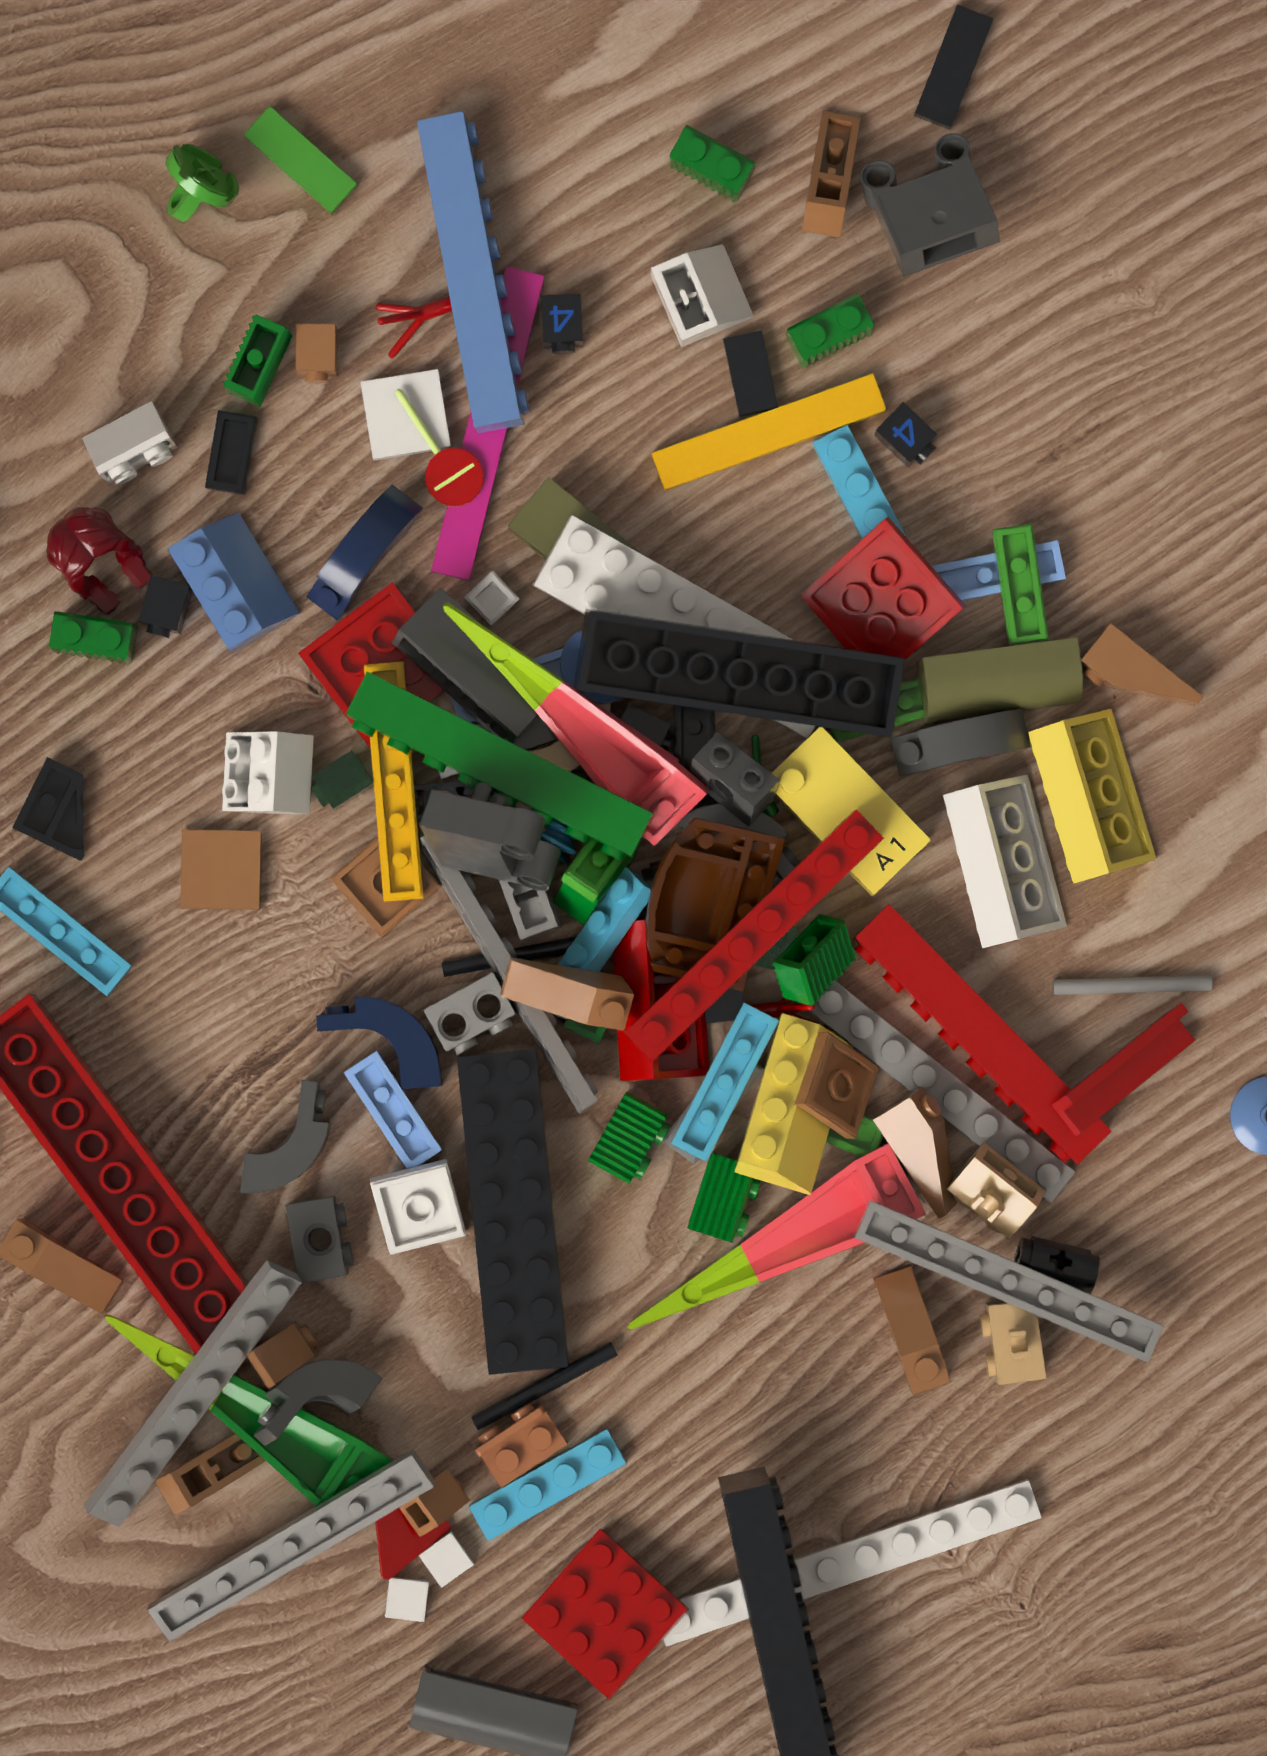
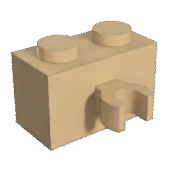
M985 1142L981 1144L957 1172L947 1189L953 1194V1197L960 1205L965 1208H971L984 1219L990 1229L997 1233H1002L1008 1239L1014 1235L1034 1212L1046 1192Z
M1004 1301L985 1304L986 1313L979 1315L982 1336L990 1337L992 1352L985 1353L988 1377L995 1376L998 1385L1046 1379L1038 1316Z

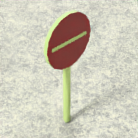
M397 389L395 392L396 396L435 454L425 470V483L429 493L437 502L447 506H462L471 502L479 494L483 485V470L479 460L471 452L461 448L441 450L401 389Z

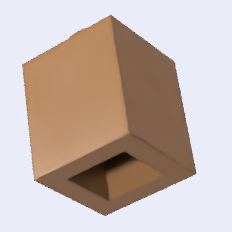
M296 324V373L298 377H305V382L327 383L329 382V377H338V329L336 324Z
M448 1469L433 1477L435 1484L432 1489L399 1507L420 1537L442 1524L470 1501L459 1480L453 1477Z

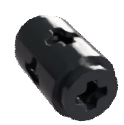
M1031 1236L1030 1239L1021 1238L1014 1257V1261L1090 1294L1094 1289L1100 1264L1099 1256L1091 1254L1089 1249ZM1050 1259L1057 1260V1267L1063 1269L1062 1273L1055 1271V1264L1050 1262Z

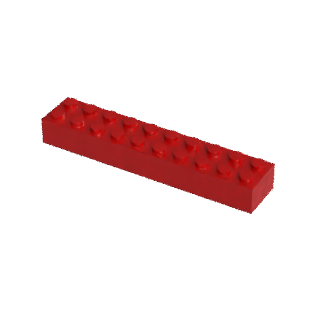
M28 994L0 1015V1090L189 1346L197 1354L249 1282L36 994Z

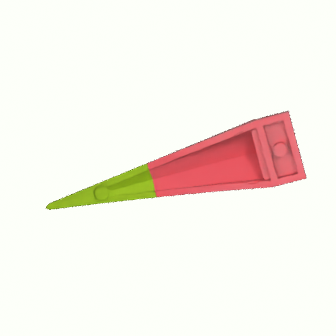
M444 602L443 608L446 614L533 708L597 786L654 814V818L644 836L651 844L655 846L707 795L708 787L683 767L677 757L452 604Z
M889 1143L853 1161L814 1190L811 1195H807L707 1269L634 1319L627 1328L635 1329L865 1244L866 1242L855 1238L854 1234L869 1199L916 1220L925 1216L926 1212Z

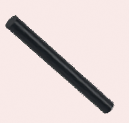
M577 936L513 949L517 959L529 961L564 955ZM483 954L442 962L444 977L491 969Z
M609 1342L570 1363L568 1367H562L471 1416L479 1431L526 1404L615 1358L618 1354L613 1344Z

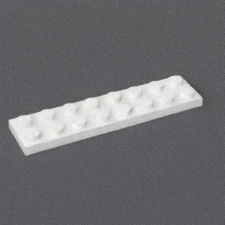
M573 515L569 517L533 583L534 587L584 615L585 609L588 608L793 640ZM774 720L806 739L810 737L815 728L812 725Z

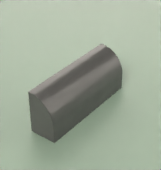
M439 588L398 630L392 644L490 733L514 744L535 722L539 715L485 654L446 614L443 608L444 602L452 604L477 621L442 588Z
M424 1666L409 1728L520 1756H566L578 1704Z

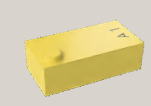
M819 727L772 772L779 779L775 797L819 843L856 809L884 837L849 872L871 897L931 841L823 727Z

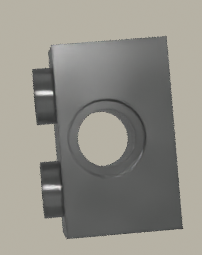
M719 732L692 759L690 773L708 787L707 794L748 826L758 818L775 798L779 779Z
M330 1196L285 1205L296 1271L301 1282L306 1283L346 1276L348 1274L347 1266H353L354 1261L350 1242L343 1243L341 1227L347 1226L344 1204H337L336 1197ZM315 1228H324L331 1234L332 1242L328 1249L319 1250L312 1245L310 1236Z

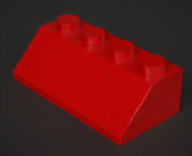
M646 920L634 921L613 951L614 974L621 975L634 993L624 1031L680 978L652 970L650 963L652 959L646 941ZM705 1012L653 1062L623 1033V1030H617L620 1081L706 1076L709 1071Z

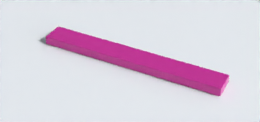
M506 267L504 278L508 297L502 298L501 301L504 313H511L514 324L515 336L508 337L511 352L518 351L521 367L523 368L545 276ZM521 374L516 375L517 385L519 384ZM471 411L461 449L471 452L479 460L483 470V485L479 494L471 502L462 506H447L431 569L433 573L470 581L508 429L478 433L473 425Z

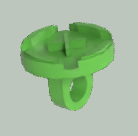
M183 144L181 148L179 145L174 146L167 155L165 164L171 176L178 183L168 202L167 214L185 222L192 216L202 201L213 206L226 207L238 195L239 185L234 174L229 172L226 175L221 170L223 164L208 151L192 144Z

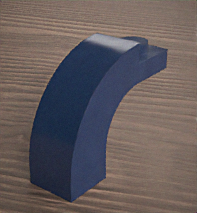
M392 484L375 500L343 538L316 576L318 579L306 597L338 621L345 614L374 569L388 552L406 536L423 510V507Z
M355 997L356 1013H349V1006L325 1007L326 1015L316 1016L317 1031L319 1032L369 1029L384 1036L392 1044L398 1056L401 1089L443 1086L440 1058L435 1043L423 1024L404 1008L378 998Z

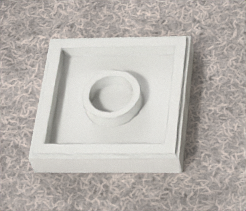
M438 369L360 382L374 461L432 451L396 396L395 392L397 389H401L440 449L451 448Z
M447 1159L370 1178L371 1189L390 1255L467 1236Z

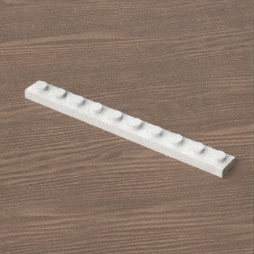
M1028 1479L795 1558L794 1561L798 1568L801 1587L794 1588L795 1593L801 1592L804 1600L1040 1519L1042 1517ZM740 1577L678 1598L690 1610L664 1638V1642L667 1647L748 1619L749 1615Z

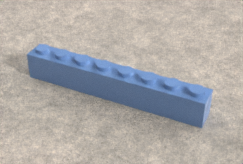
M463 111L418 120L417 124L474 428L478 433L525 425L523 413L529 412V404L525 389L518 390L516 375L522 374L519 353L518 351L511 352L508 338L515 336L511 313H504L501 301L502 298L508 297L504 275H497L494 260L501 259L497 237H490L487 222L494 221L490 199H483L480 184L486 183V174L482 159L475 160L473 146L479 145L475 121L468 122Z

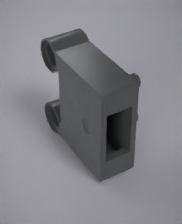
M951 133L939 138L934 147L938 171L897 185L895 169L886 161H871L861 170L860 177L865 204L876 212L903 277L1000 242L997 218L972 165L969 142L960 134Z
M483 782L476 784L472 798L437 790L431 791L419 826L441 866L520 884L538 891L549 890L561 851L556 846L540 840L546 823L543 816L528 809L506 807L507 799L501 794H494L491 800H488L492 788Z

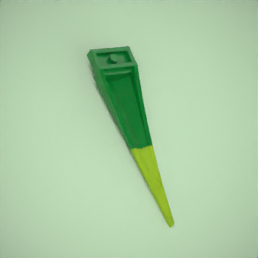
M105 1315L106 1321L175 1381L195 1356L112 1315ZM236 1375L231 1377L208 1408L315 1506L393 1461V1458L360 1438L359 1435L302 1407L278 1439L265 1446L253 1435L261 1426L257 1421L258 1417L272 1401L265 1396L267 1390Z

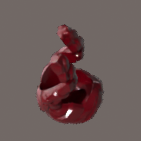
M77 507L57 521L49 531L46 549L48 563L64 575L73 592L79 594L85 600L89 599L105 615L114 612L120 601L117 600V595L113 591H109L106 585L100 583L97 577L94 575H84L94 558L110 551H116L115 556L118 563L122 565L123 572L129 577V580L137 590L147 586L151 576V572L146 567V562L142 558L143 551L141 547L136 545L133 539L117 528L111 515L104 509Z

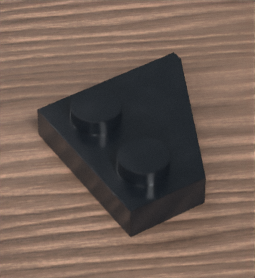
M47 757L12 828L82 861L84 857L83 774Z

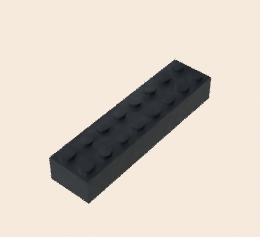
M586 608L573 687L586 692L892 737L905 658Z
M537 1049L457 1057L489 1375L568 1367L569 1358Z
M765 1467L718 1477L780 1756H839L837 1755L835 1744H828V1742L835 1741V1735L827 1707H820V1704L827 1702L819 1670L818 1668L812 1669L811 1665L818 1664V1658L810 1630L803 1631V1626L810 1625L802 1593H795L794 1588L801 1587V1582L793 1553L786 1554L785 1550L793 1548L785 1517L784 1515L778 1516L777 1510L784 1509L776 1477L769 1478Z

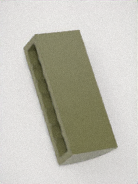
M549 476L508 524V530L545 561L571 515L642 554Z
M1078 637L924 657L916 661L925 724L973 718L1016 709L1025 711L1080 703L1082 699L1083 674Z

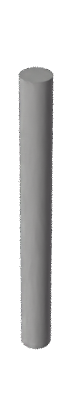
M1211 975L1053 979V995L1212 991Z

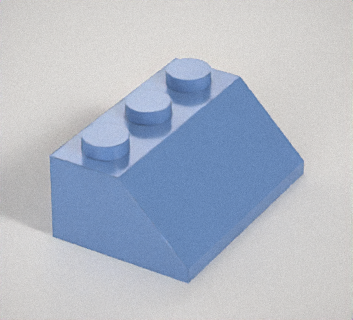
M239 512L202 527L167 548L232 654L300 614Z

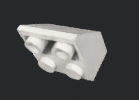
M723 244L687 252L651 267L652 280L681 348L754 317Z
M152 401L82 438L98 474L108 484L115 481L116 485H122L138 475L136 470L150 463L151 467H155L168 461L173 457L171 451L178 448Z
M278 731L227 732L224 750L225 769L224 785L222 788V811L309 814L314 735Z

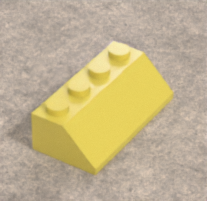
M1112 709L1062 720L1028 732L1032 751L1038 764L1043 788L1050 804L1055 828L1059 834L1066 858V865L1070 871L1073 884L1156 860Z
M784 1013L781 1014L737 1160L735 1173L811 1195L830 1128L795 1105L818 1033L829 1032L853 1049L851 1044L820 1024Z

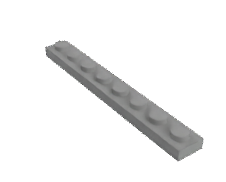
M425 835L421 836L419 840L420 850L501 985H503L510 957L516 958V953L506 937L500 939L493 927L496 924L495 917L485 903L480 905L473 894L476 887L468 872L441 866ZM511 1000L577 1112L581 1114L593 1107L597 1102L594 1096L598 1093L596 1085L588 1073L581 1074L574 1062L577 1059L574 1048L566 1038L561 1041L555 1031L554 1026L557 1025L553 1013Z
M833 981V985L828 986L829 990L824 991V995L815 1002V1008L810 1010L813 1015L910 1092L922 1086L927 1094H931L937 1100L941 1109L940 1114L945 1120L979 1147L983 1142L989 1145L1046 1191L1043 1198L1052 1203L1075 1174L1073 1169L1064 1164L1059 1158L839 983Z
M870 1199L854 1234V1237L1147 1363L1164 1328L1158 1322Z
M269 1260L264 1262L86 1501L84 1506L88 1514L115 1526H121L247 1357V1354L251 1352L302 1284L296 1273Z
M413 1449L150 1603L147 1611L170 1642L432 1489L435 1480Z

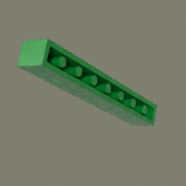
M369 672L364 676L346 712V715L354 720L352 728L370 737H373L375 731L389 737L388 746L406 755L413 749L425 755L422 761L424 764L440 772H444L447 766L461 773L458 780L474 789L477 783H486L496 791L495 794H501L506 797V805L515 808L517 802L532 808L531 811L543 816L546 820L545 824L550 826L554 819L567 826L565 834L583 843H586L589 837L602 843L603 846L600 851L619 861H622L624 855L632 859L634 858L654 818L653 813Z

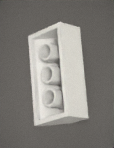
M1028 774L979 784L943 795L982 948L1067 927Z

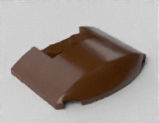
M694 817L688 823L689 825L675 838L664 855L650 891L646 914V941L652 959L650 961L651 967L654 972L681 977L771 891L785 842L784 838ZM749 969L730 989L744 990Z

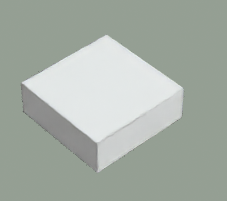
M491 571L464 597L491 627L520 601L519 597L494 571Z
M452 1531L419 1555L441 1588L474 1565L473 1560Z
M392 1577L389 1580L385 1618L424 1622L429 1581Z

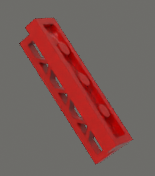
M1182 1003L1162 1015L1051 1105L1075 1136L1082 1133L1196 1041L1179 1020L1189 1012Z

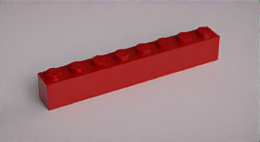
M857 809L851 812L623 1033L653 1062L866 857L884 837Z
M889 904L853 938L858 943L854 950L870 966L876 961L886 971L882 976L883 980L897 994L904 990L914 1000L909 1006L925 1022L932 1018L942 1028L937 1033L938 1036L953 1051L959 1046L969 1056L965 1061L969 1068L981 1079L987 1074L998 1085L993 1089V1092L1008 1107L1015 1103L1025 1113L1021 1118L1024 1124L1034 1134L1038 1135L1043 1131L1053 1141L1048 1148L1064 1164L1071 1160L1074 1164L1078 1165L1112 1132L1099 1118L1077 1136L1074 1135L1051 1106L1068 1092L1070 1088Z

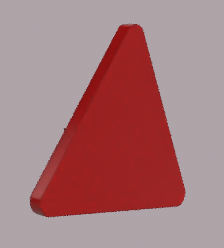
M400 1508L375 1521L381 1577L386 1580L394 1577L448 1532L451 1527L450 1523L445 1520L442 1524L420 1537Z

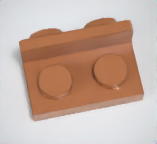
M531 1403L526 1404L511 1415L514 1420L513 1423L502 1430L498 1425H495L477 1437L481 1444L476 1446L475 1452L478 1456H481L501 1488L568 1444L542 1403L535 1408Z

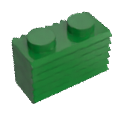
M687 124L669 154L671 169L676 168L678 173L683 171L684 177L690 175L691 180L697 179L698 184L704 182L705 188L711 186L712 191L717 190L719 195L724 194L725 198H731L732 202L739 200L755 170V161Z
M857 293L787 328L786 337L801 367L807 368L808 363L814 365L815 360L821 361L822 356L828 358L829 353L835 354L836 349L842 351L843 346L849 347L850 342L856 344L857 339L863 340L864 335L870 337L874 323Z
M259 315L251 316L253 322L248 324L250 329L245 331L247 336L242 338L243 344L238 345L240 351L235 352L237 358L232 360L234 365L229 367L230 373L226 374L227 380L222 382L229 394L261 407L290 343L292 334L288 328Z
M55 611L49 647L57 654H70L73 657L78 655L81 658L85 656L88 659L93 657L96 660L100 658L103 661L108 659L112 663L117 661L120 664L124 662L129 665L133 661L138 627L130 622Z
M819 914L772 963L775 967L774 971L777 973L775 977L779 980L777 983L781 986L779 989L783 992L781 995L784 998L806 1005H814L824 995V991L829 990L828 986L833 985V981L838 980V977L847 970V966L852 965L851 962L856 960L845 921Z
M626 1091L588 1161L630 1184L633 1177L641 1180L651 1162V1159L645 1156L652 1142L660 1146L671 1126L665 1122L668 1114Z
M711 1152L687 1229L733 1243L735 1235L743 1237L750 1216L743 1213L747 1197L755 1199L761 1180L735 1173L737 1160Z

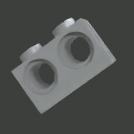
M499 880L520 940H527L562 927L549 890L538 891L520 884Z
M494 972L423 1010L446 1052L454 1049L457 1055L478 1044L475 1037L489 1030L491 1035L494 1036L513 1025L510 1018L516 1015V1012L509 999L500 995L502 986ZM489 994L496 996L501 1004L499 1013L492 1018L484 1017L478 1009L480 999ZM453 1013L460 1014L466 1022L464 1032L457 1037L448 1035L444 1030V1020Z

